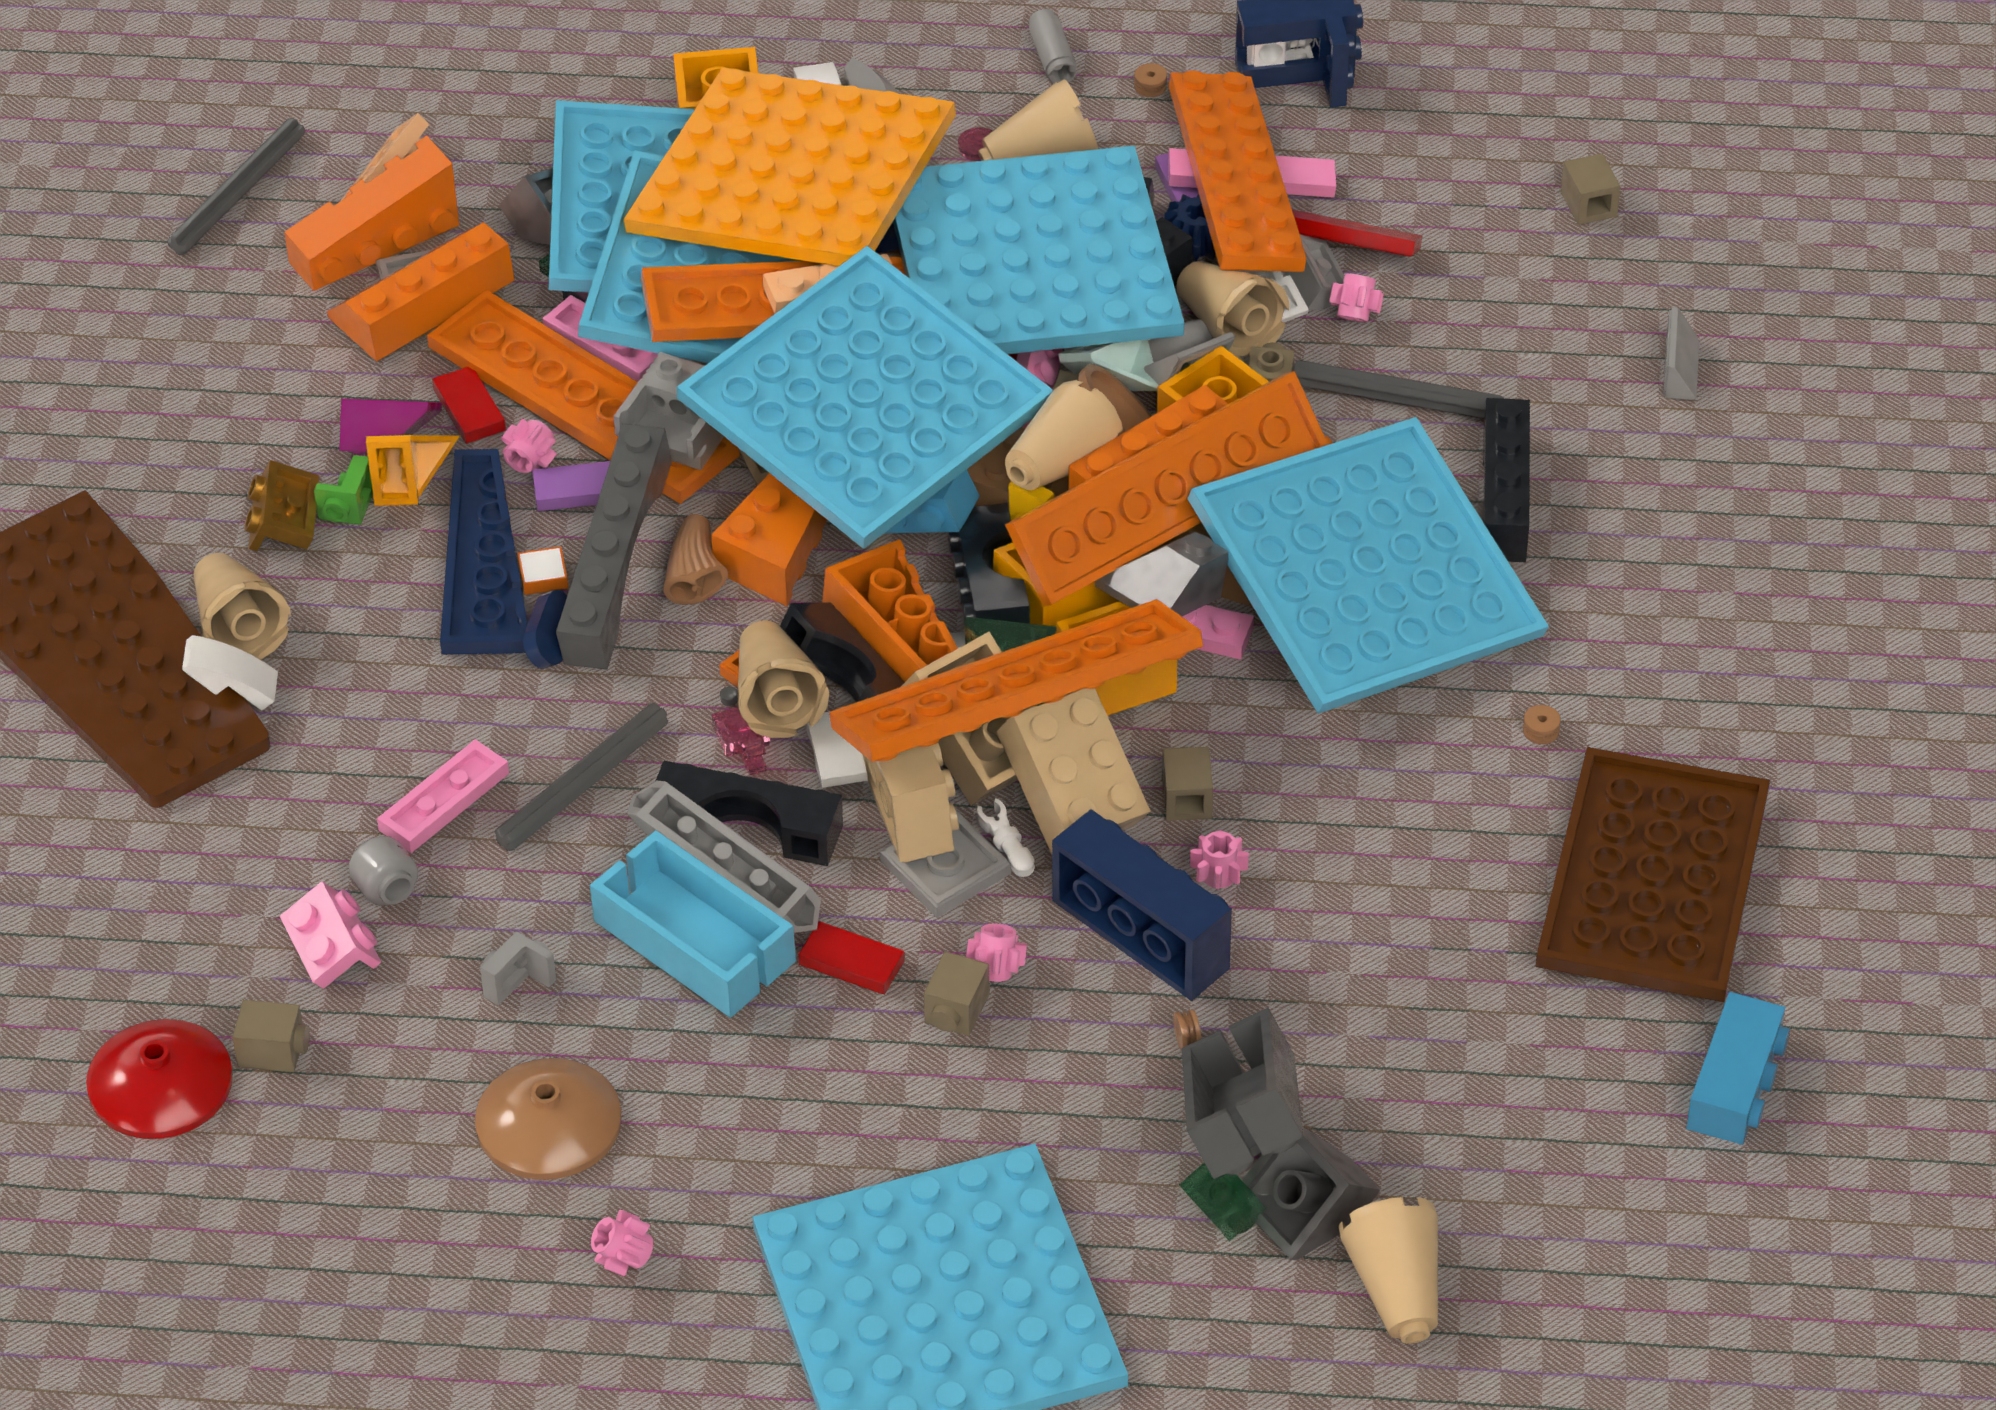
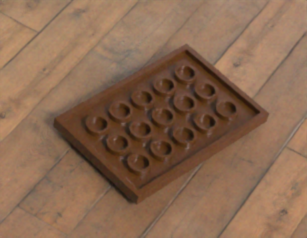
M1587 747L1540 938L1535 967L1724 1002L1766 807L1770 780Z

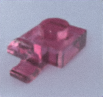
M738 707L713 713V729L726 757L740 754L749 775L767 771L762 755L766 754L765 746L770 745V738L756 734L751 730L748 723L742 718Z

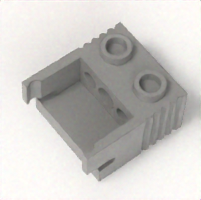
M659 352L658 358L654 359V363L646 370V374H643V379L638 381L614 415L615 435L619 436L622 423L665 428L672 461L702 470L724 436L677 399V386L703 368L704 365Z

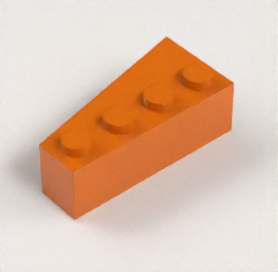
M428 136L416 142L417 150L401 160L397 155L385 163L386 171L367 184L361 179L349 188L350 191L342 201L336 205L329 201L284 232L288 261L313 291L371 266L378 259L393 256L459 226L453 164Z
M769 473L712 533V552L716 559L727 568L728 579L788 606L793 596L792 589L797 579L801 580L807 568L806 561L812 549L817 548L827 519Z
M898 539L826 567L822 603L831 602L894 672L906 682L914 672L958 649L944 621H939L934 612L935 604L930 594H925L920 586L919 574L914 564L908 563L905 557L906 549L901 540Z

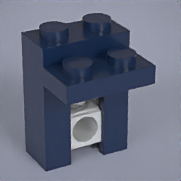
M1353 0L1237 1L1235 65L1237 72L1245 76H1251L1255 88L1323 81L1330 108L1347 106V89L1354 86L1355 60H1361L1362 57L1361 41L1359 35H1357V29L1363 28L1361 5L1354 4Z

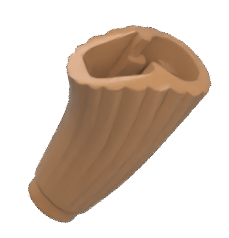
M698 514L687 516L681 524L673 541L665 573L663 592L673 603L681 605H693L712 597L714 593L721 589L728 578L727 568L716 559L712 552L710 523L707 518Z

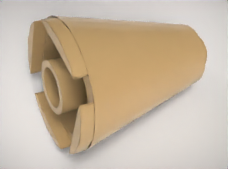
M1066 80L1055 82L983 138L982 144L984 148L978 150L981 161L1096 150L1098 146L1088 118L1084 119L1078 108L1081 104L1069 83Z
M1201 261L1189 264L1178 278V295L1194 315L1205 323L1211 336L1217 338L1229 332L1235 335V340L1229 352L1237 358L1242 359L1240 356H1250L1252 346L1263 347L1266 343L1276 342L1283 333L1286 324L1281 320L1284 308L1289 311V300L1285 289L1274 280L1238 270H1220L1218 265Z
M1077 380L1063 382L1055 388L1006 455L1005 467L1009 479L1023 489L1034 490L1069 476L1070 464L1116 438L1118 433L1123 430L1122 422L1115 407L1102 392L1096 388L1088 391L1080 387L1079 385L1083 382Z
M209 554L198 562L193 576L203 637L236 647L260 660L274 652L285 640L289 630L287 622L288 616H291L283 594L227 554Z
M767 620L752 623L742 632L739 646L738 709L742 718L756 734L768 738H789L798 735L796 730L809 723L811 727L816 724L828 707L830 693L823 673L778 624Z
M1403 1197L1389 1198L1370 1203L1349 1214L1351 1223L1348 1226H1345L1342 1221L1339 1224L1341 1241L1387 1332L1391 1337L1401 1339V1342L1406 1344L1426 1340L1430 1336V1331L1438 1325V1215L1434 1203L1425 1198L1418 1197L1419 1206H1405Z

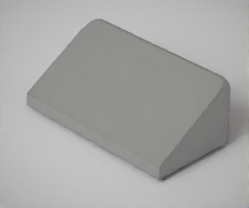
M1300 235L1307 257L1304 272L1285 273L1293 279L1309 310L1332 306L1329 303L1333 282L1343 284L1344 274L1325 240Z
M1672 307L1669 310L1666 334L1663 395H1665V398L1695 400L1697 398L1699 339L1679 308Z
M1229 332L1146 365L1144 370L1160 385L1219 346H1223L1229 351L1235 340V335Z

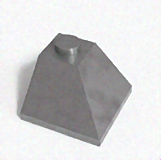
M553 168L524 176L499 204V207L521 239L550 245Z
M1194 532L1117 568L1096 580L1095 586L1131 608L1158 599L1180 616H1184L1221 598L1229 552L1212 542L1209 537Z
M1303 1127V1138L1298 1139L1292 1148L1279 1154L1271 1152L1264 1156L1261 1155L1231 1195L1291 1260H1298L1340 1235L1339 1224L1341 1221L1345 1226H1348L1351 1223L1349 1214L1360 1207L1370 1204L1381 1189L1350 1157Z

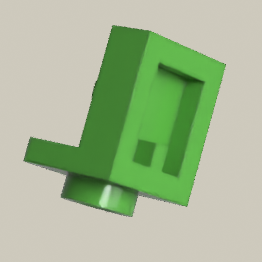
M353 455L347 472L340 474L338 485L316 484L314 496L319 519L362 524L373 496L367 456Z

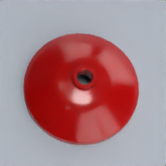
M157 1019L130 1026L107 1040L97 1051L90 1063L86 1085L90 1104L94 1112L110 1128L131 1137L162 1139L189 1132L212 1118L225 1103L229 1095L233 1072L226 1047L211 1031L184 1020Z

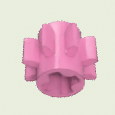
M1345 274L1343 284L1333 282L1329 303L1332 306H1338L1337 317L1357 322H1368L1370 312L1380 314L1384 293L1380 290H1374L1376 279L1357 274Z
M521 419L517 426L511 424L501 437V440L507 444L502 451L507 464L521 473H529L541 467L547 468L557 455L551 449L556 442L552 431L544 423L537 420L526 422L525 419Z
M1222 830L1212 832L1206 837L1199 836V848L1190 850V867L1197 868L1196 881H1204L1210 887L1220 889L1228 887L1233 883L1238 885L1240 883V871L1248 870L1249 853L1242 851V838H1235L1230 833L1223 832Z
M986 924L981 927V933L975 932L974 939H968L966 957L989 964V981H1006L1012 977V973H1018L1019 966H1025L1027 944L1018 942L1016 930L1008 925Z
M619 1210L616 1220L611 1217L603 1218L596 1225L591 1237V1247L594 1252L598 1253L594 1259L595 1262L604 1265V1269L621 1276L626 1275L628 1266L635 1269L641 1268L649 1260L653 1250V1238L650 1234L646 1233L650 1225L641 1221L640 1217L624 1210Z

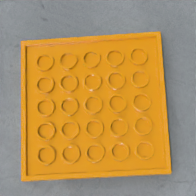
M722 68L624 217L626 233L840 266L866 246L874 251L877 249L956 116L955 103L933 97H919L898 94L893 91H878L851 85L843 86L816 80L782 77L776 74L768 75L742 71L740 69Z

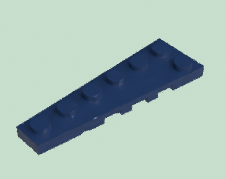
M455 449L440 636L441 654L525 653L523 637L528 623L499 450Z

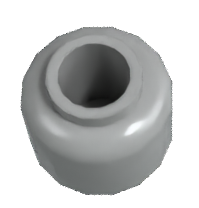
M378 836L363 842L353 853L349 862V875L369 902L375 905L387 906L400 903L408 898L418 879V868L399 841L390 836Z

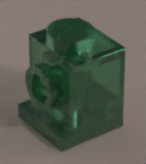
M1205 1163L1201 1164L1179 1184L1191 1201L1229 1242L1237 1234L1248 1231L1256 1223L1258 1215L1266 1209L1257 1196L1236 1174L1228 1175L1226 1173L1213 1179Z

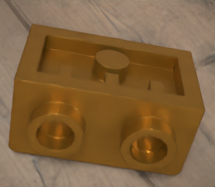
M269 460L262 475H254L248 491V499L253 501V506H251L244 525V531L250 532L248 549L257 552L265 537L308 549L314 537L317 507L314 489L316 484L319 483L320 475L273 460Z

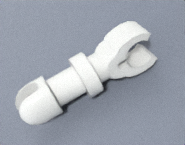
M995 798L994 810L998 814V821L994 817L986 816L982 811V807L978 806L977 815L980 827L994 837L993 843L997 850L1005 852L1007 860L1011 863L1012 871L1019 877L1030 876L1035 869L1034 857L1029 849L1023 847L1020 843L1022 836L1017 828L1010 826L1005 805Z

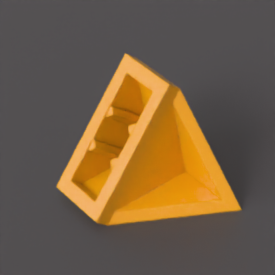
M461 435L366 436L374 506L418 505L419 497Z

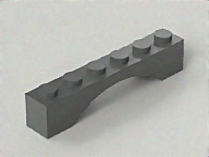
M622 423L556 630L564 665L608 670L619 634L624 587L635 541L648 510L655 500L662 495L672 463L665 428Z

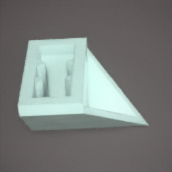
M1148 339L1073 347L1058 354L1060 363L1076 374H1079L1088 364H1095L1118 378L1130 391H1157V386H1159L1144 370L1146 365L1154 363Z

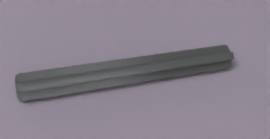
M288 118L168 238V246L174 249L176 254L185 255L305 134L304 126L299 124L296 119Z
M1303 360L1296 361L1293 368L1302 387L1482 419L1485 416L1486 398L1504 399L1503 396Z
M650 703L501 824L495 830L497 843L507 851H513L665 727L668 723V714L664 708H660L656 703Z

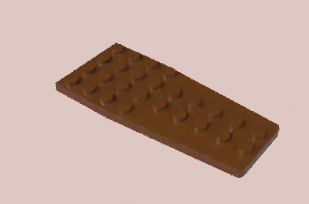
M86 490L0 532V659L150 806L155 808L162 807L264 754L270 749L268 730L243 696L229 686L215 695L182 670L186 640L192 635L202 636L151 564Z

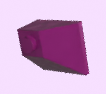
M341 398L339 451H351V460L353 455L368 457L366 436L413 435L442 411V402Z

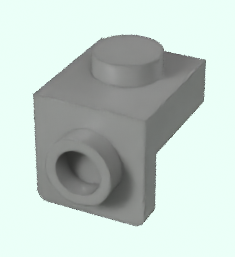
M517 931L498 950L491 951L480 966L483 996L498 1006L528 976L547 987H551L556 982L554 955L543 942L531 940Z

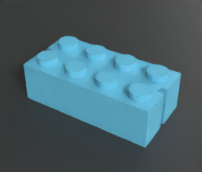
M656 830L626 854L627 866L619 860L590 884L593 918L597 924L730 1018L760 993L759 982L767 987L796 962L794 927L792 924Z

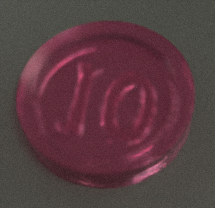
M975 127L964 131L958 139L960 154L969 160L981 161L978 150L984 148L982 139L990 134L992 130Z

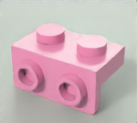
M321 881L281 914L280 918L312 982L324 989L358 960H361L373 969L381 964V960L374 949V946L377 945L375 936L367 926L360 922L357 913L360 912V907L356 900L346 890L342 889L338 892Z

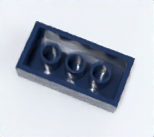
M1092 809L1052 840V901L1190 1001H1193L1230 969L1232 908L1228 906L1222 897L1217 894H1211L1202 888L1185 871L1174 868L1161 859L1150 846L1140 844L1123 832L1117 823L1110 819L1106 820Z

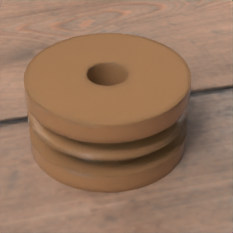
M1147 63L1135 70L1134 88L1138 94L1145 97H1157L1166 91L1167 71L1164 67L1154 63Z
M1536 705L1529 708L1524 714V736L1536 744H1548L1555 741L1560 731V714L1557 710L1547 705Z
M1194 1009L1188 1010L1187 1015L1185 1011H1183L1182 1015L1180 1012L1173 1014L1175 1036L1178 1046L1182 1051L1181 1048L1201 1039L1200 1026Z

